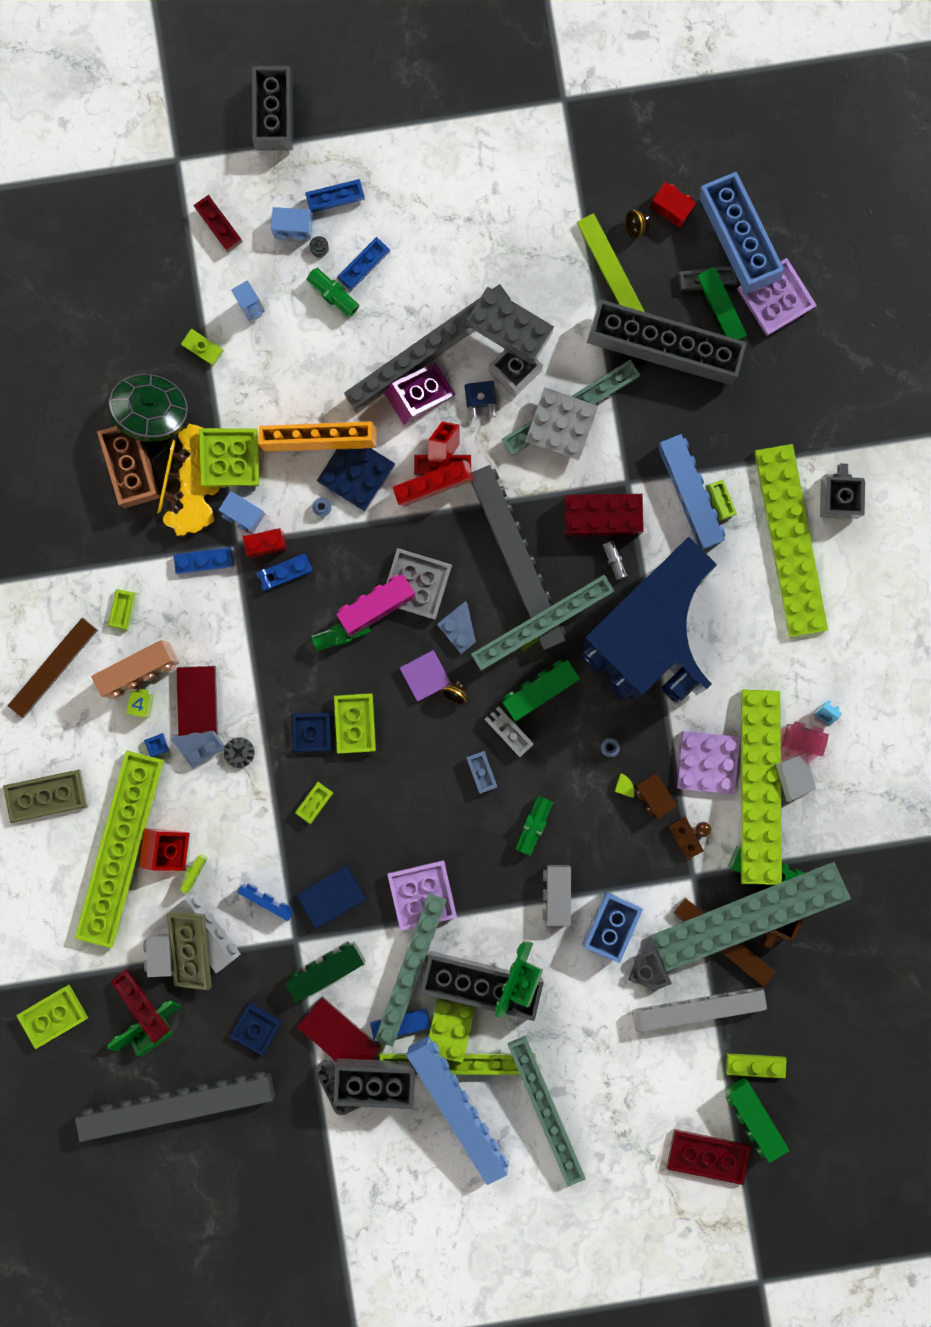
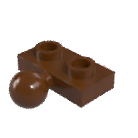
M686 816L669 824L687 860L704 852L697 837H706L711 833V826L707 822L698 823L694 830Z

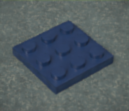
M372 448L337 449L316 481L365 512L396 464Z

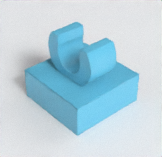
M830 700L820 706L814 713V716L827 726L837 721L842 714L839 711V706L834 708L830 705Z

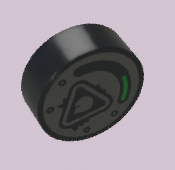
M321 236L314 237L310 241L311 253L316 257L325 256L329 251L327 240Z

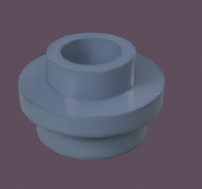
M318 498L313 502L312 509L317 516L325 517L331 512L332 506L328 499ZM324 504L325 509L319 510L318 506Z
M607 738L601 744V751L607 757H614L620 751V744L614 738ZM608 744L613 745L614 748L612 751L607 750Z

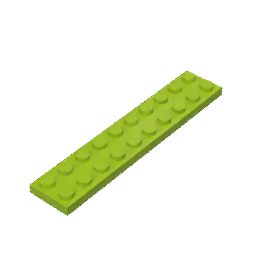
M793 444L755 450L754 455L789 637L827 631L828 626Z
M741 690V884L777 885L782 883L781 781L776 764L781 762L780 691Z
M126 750L74 939L108 948L114 947L142 846L144 828L148 824L165 760Z

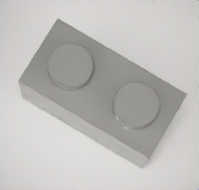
M169 934L148 936L143 943V950L147 955V960L144 961V971L147 972V977L172 976L173 968Z

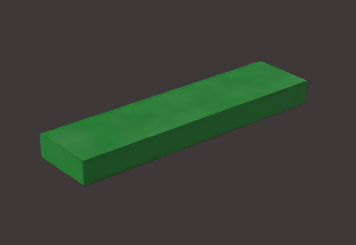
M715 266L698 274L697 279L724 336L737 340L746 337L747 334Z

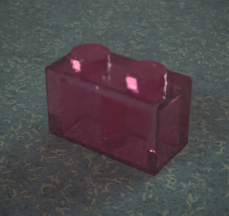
M794 721L793 724H787L781 746L823 757L829 734L823 733L824 729L813 726L812 729L805 728L804 723Z

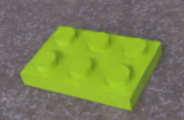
M373 694L334 696L337 753L376 751Z
M70 984L16 1015L35 1049L88 1019Z
M438 998L429 1037L432 1042L435 1041L438 1045L442 1058L463 1063L475 1006Z

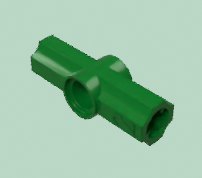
M318 267L309 273L306 280L320 292L321 296L330 305H335L348 318L357 312L360 307L359 304L346 293L345 289L337 281L331 280Z
M342 623L332 626L327 631L320 632L311 637L318 652L335 645L340 646L351 642L352 639L366 635L371 630L368 626L350 637Z
M541 796L536 798L532 811L524 822L523 832L516 845V850L531 856L538 837L542 835L545 828L547 816L553 805L552 801Z

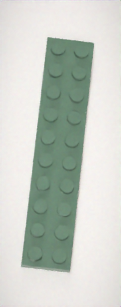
M832 862L652 934V938L666 972L848 901L851 897L835 862Z

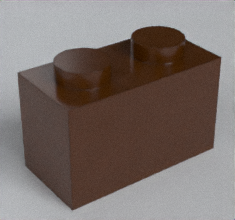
M653 773L635 784L637 788L635 793L640 800L644 799L647 804L645 809L651 817L654 815L655 818H660L677 807L657 773Z

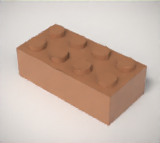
M117 426L97 431L118 505L125 509L161 498L145 442L124 434Z
M160 640L92 675L91 678L101 697L117 699L125 695L124 691L128 689L135 690L141 687V682L146 680L148 682L159 677V673L163 671L167 673L176 668L175 665L180 662L170 643Z

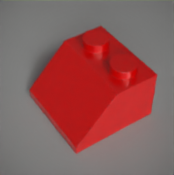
M144 828L139 867L151 871H185L190 833Z

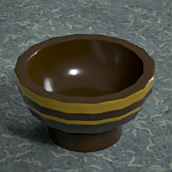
M638 210L628 211L625 217L628 234L633 238H638L649 228L650 219L646 213Z
M454 680L452 684H447L441 690L443 697L454 704L465 705L467 701V687L460 681Z

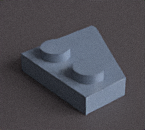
M465 601L437 624L460 654L476 643L468 604Z
M214 731L202 734L190 733L184 736L174 735L171 738L192 768L225 748V745Z

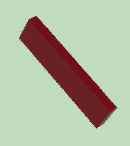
M123 970L110 982L153 1043L158 1042L170 1031L168 1025L128 970Z

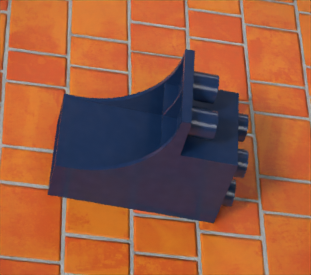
M690 537L681 543L585 638L583 647L586 650L581 658L597 674L605 668L614 677L609 684L610 688L624 701L631 695L638 700L669 669L674 675L661 689L676 704L683 701L691 692L697 696L712 685L699 669L692 656L686 626L692 597L697 587L710 575L717 564Z

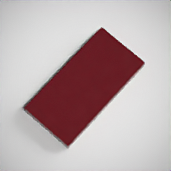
M216 666L176 667L178 736L189 735L190 733L202 734L208 731H214L218 736Z
M323 996L297 1026L301 1032L336 1062L337 1058L371 1060L381 1049L378 1043L374 1042L370 1036Z
M674 1129L667 1169L744 1185L751 1145Z

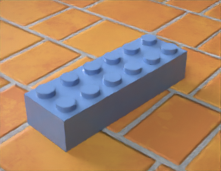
M737 172L701 186L699 199L745 295L781 280L784 268Z

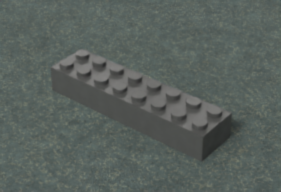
M602 299L598 302L587 339L588 344L731 386L738 378L747 342Z

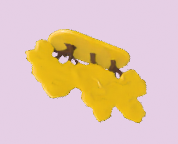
M188 424L186 429L178 433L183 450L175 453V440L172 441L158 513H160L163 501L167 499L170 502L172 509L163 516V522L166 526L174 528L177 536H184L187 532L196 533L204 526L214 522L212 508L203 498L206 494H216L219 492V488H221L201 487L199 428L202 427ZM189 452L190 455L185 456L184 453ZM172 457L177 458L183 463V466L176 474L169 472ZM168 478H175L181 482V488L177 493L170 494L166 491ZM178 494L183 495L181 498L177 497ZM174 499L179 500L183 504L182 509L175 505L177 501H174ZM174 509L178 511V514L173 513Z

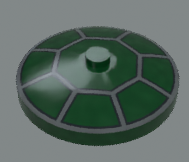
M138 374L127 377L120 381L110 394L109 413L112 421L124 434L140 441L157 442L169 439L183 428L187 419L188 405L182 391L171 381L157 375Z

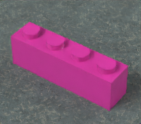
M403 574L391 577L387 584L376 586L369 595H361L355 600L354 604L350 606L345 605L339 609V613L336 615L350 637L416 598L415 592Z

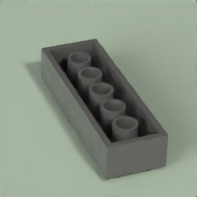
M430 951L420 993L496 1012L495 1006L502 997V988L504 983L508 981L510 972L507 969ZM543 978L539 980L530 1006L525 1007L512 1000L507 1015L535 1021L544 984Z

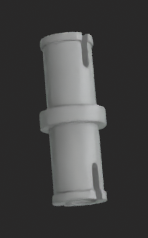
M610 541L602 546L609 560L607 563L611 565L616 581L626 578L628 575L621 562L623 559L618 554L615 542Z

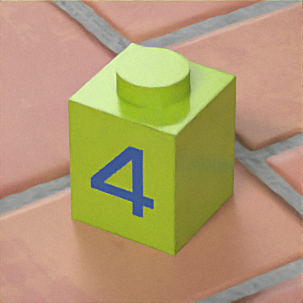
M137 688V692L131 691L126 714L150 717L154 695L148 694L149 690Z

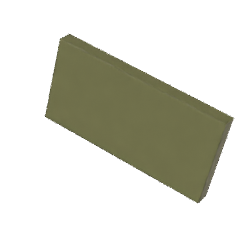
M80 769L3 785L10 823L88 807Z
M178 911L168 912L174 986L209 990L212 986L205 914Z

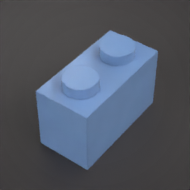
M273 207L271 223L273 236H276L278 239L290 237L300 241L311 239L313 220L311 210Z
M248 280L231 289L249 321L252 319L256 320L262 316L265 310Z
M232 491L229 492L219 508L222 518L230 523L233 520L239 523L237 527L246 533L249 530L254 533L266 514L263 510Z

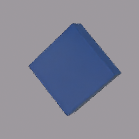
M164 733L144 740L150 757H156L170 751Z

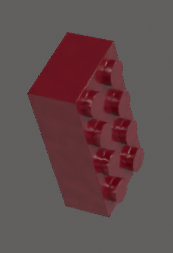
M643 494L565 495V536L641 535L644 532Z

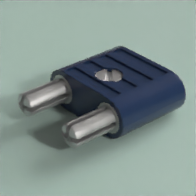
M494 381L465 384L466 405L470 410L471 420H473L472 408L474 419L477 420L476 408L488 407L489 417L492 418L493 411V418H495V405H497Z

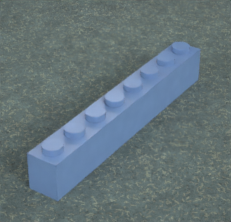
M428 1036L409 1046L406 1056L485 1183L489 1185L507 1176L509 1166L507 1157L501 1154L496 1139H492L488 1126L480 1120L477 1108L475 1106L472 1107L467 1092L465 1090L462 1091L457 1076L451 1073L447 1060L441 1057L436 1042H432Z

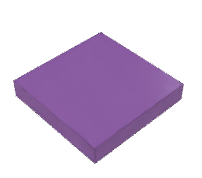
M434 650L400 667L417 702L443 689L447 684H451Z

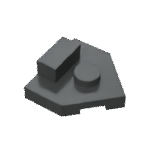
M656 947L638 953L628 978L629 981L641 984L652 991L672 984Z

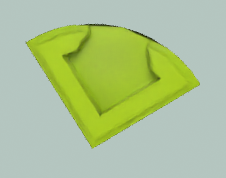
M620 773L614 792L633 798L634 787L627 776Z

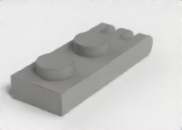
M498 706L496 710L501 715L498 717L492 712L490 715L495 720L492 722L489 717H486L485 721L521 757L534 744Z

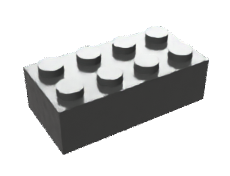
M252 66V141L256 151L293 150V75L290 66Z
M488 286L467 319V326L532 366L551 337L554 329L553 325Z
M337 1058L333 1106L413 1109L415 1069L411 1062Z

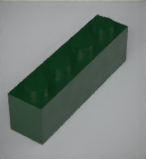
M347 941L341 944L338 951L333 953L331 950L322 955L323 959L317 963L313 960L305 965L306 969L299 972L296 970L288 975L289 979L286 980L285 984L296 1003L365 964L366 961L355 941L352 943Z

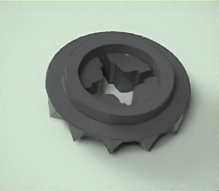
M242 737L233 738L227 742L224 748V758L229 765L235 768L248 766L255 755L252 743ZM245 747L242 751L245 759L240 756L234 758L236 754L234 748L241 749Z

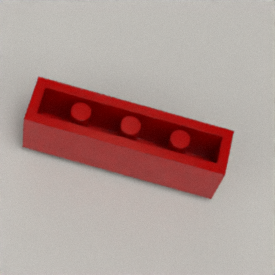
M461 460L395 485L393 490L398 505L405 507L475 480L469 462Z

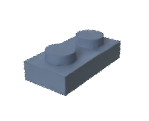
M485 751L466 757L479 793L498 787Z

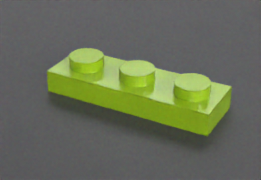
M727 1053L726 1074L786 1078V1058L781 1056Z

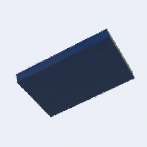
M348 866L343 867L297 894L299 901L316 929L366 900L364 893Z

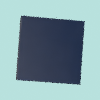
M331 713L292 714L293 752L332 751Z
M249 1002L229 1038L263 1057L283 1021Z

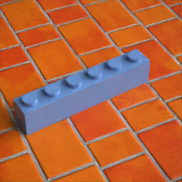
M682 434L660 442L657 447L698 546L704 550L722 543L725 540V531L717 522L718 514L715 508L712 509L710 505L711 497L708 491H705L702 484H704L702 475L696 471L695 458L689 454L687 439H683Z

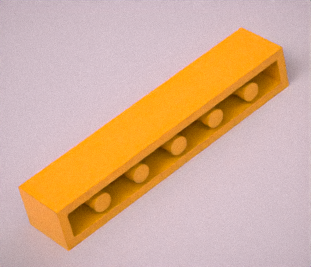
M372 421L259 426L258 445L265 452L376 448L377 429Z

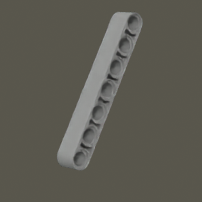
M752 988L637 1008L632 1010L635 1030L648 1031L763 1011L767 1009L764 988Z

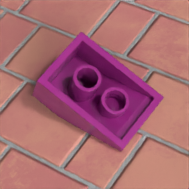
M436 362L393 382L384 392L403 425L421 417L456 395Z

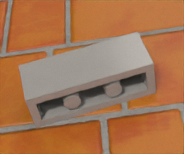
M546 865V870H543V881H546V889H543V901H546V909H543V920H546L547 926H571V866Z

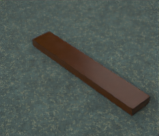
M81 618L9 703L8 707L21 718H25L96 634L98 629L86 619Z
M684 898L673 911L684 922L705 914L687 898ZM741 943L721 950L725 956L763 987L776 973Z

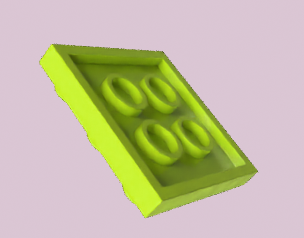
M199 428L201 487L259 486L257 428Z

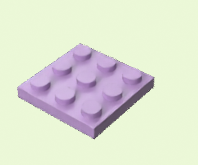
M787 258L781 261L784 268L781 280L746 295L742 286L737 288L766 336L771 335L817 306Z
M682 731L676 788L735 794L740 737Z
M444 860L388 873L400 931L416 928L428 893L447 899L439 922L457 918Z

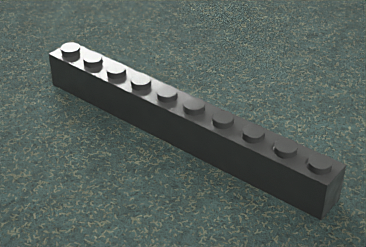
M500 284L493 288V290L511 300ZM479 299L344 392L346 400L356 414L383 396L384 392L393 382L420 370L473 333L474 330L467 326V319Z
M488 465L472 472L475 481L471 483L528 617L531 619L551 607L549 602L552 600L549 592L544 591L542 587L544 581L541 574H537L534 567L537 565L534 557H529L527 549H529L528 543L525 538L522 539L519 532L522 531L518 521L514 522L512 514H514L513 508L510 503L507 504L504 497L507 496L503 486L499 487L497 482L499 479L498 473L495 468L492 469ZM557 625L537 638L544 651L566 641L564 637L567 634L563 626Z
M262 1071L248 1078L245 1075L234 1078V1081L227 1082L224 1079L215 1082V1085L200 1084L196 1086V1089L182 1088L173 1094L163 1092L154 1098L144 1096L135 1102L125 1100L116 1106L106 1104L97 1110H93V1108L84 1109L75 1118L79 1142L273 1101L275 1093L271 1073L265 1074Z

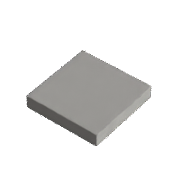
M806 752L799 753L776 764L786 801H793L816 789Z

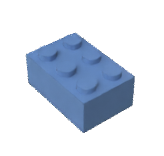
M604 891L582 942L583 947L620 963L643 908L608 891Z

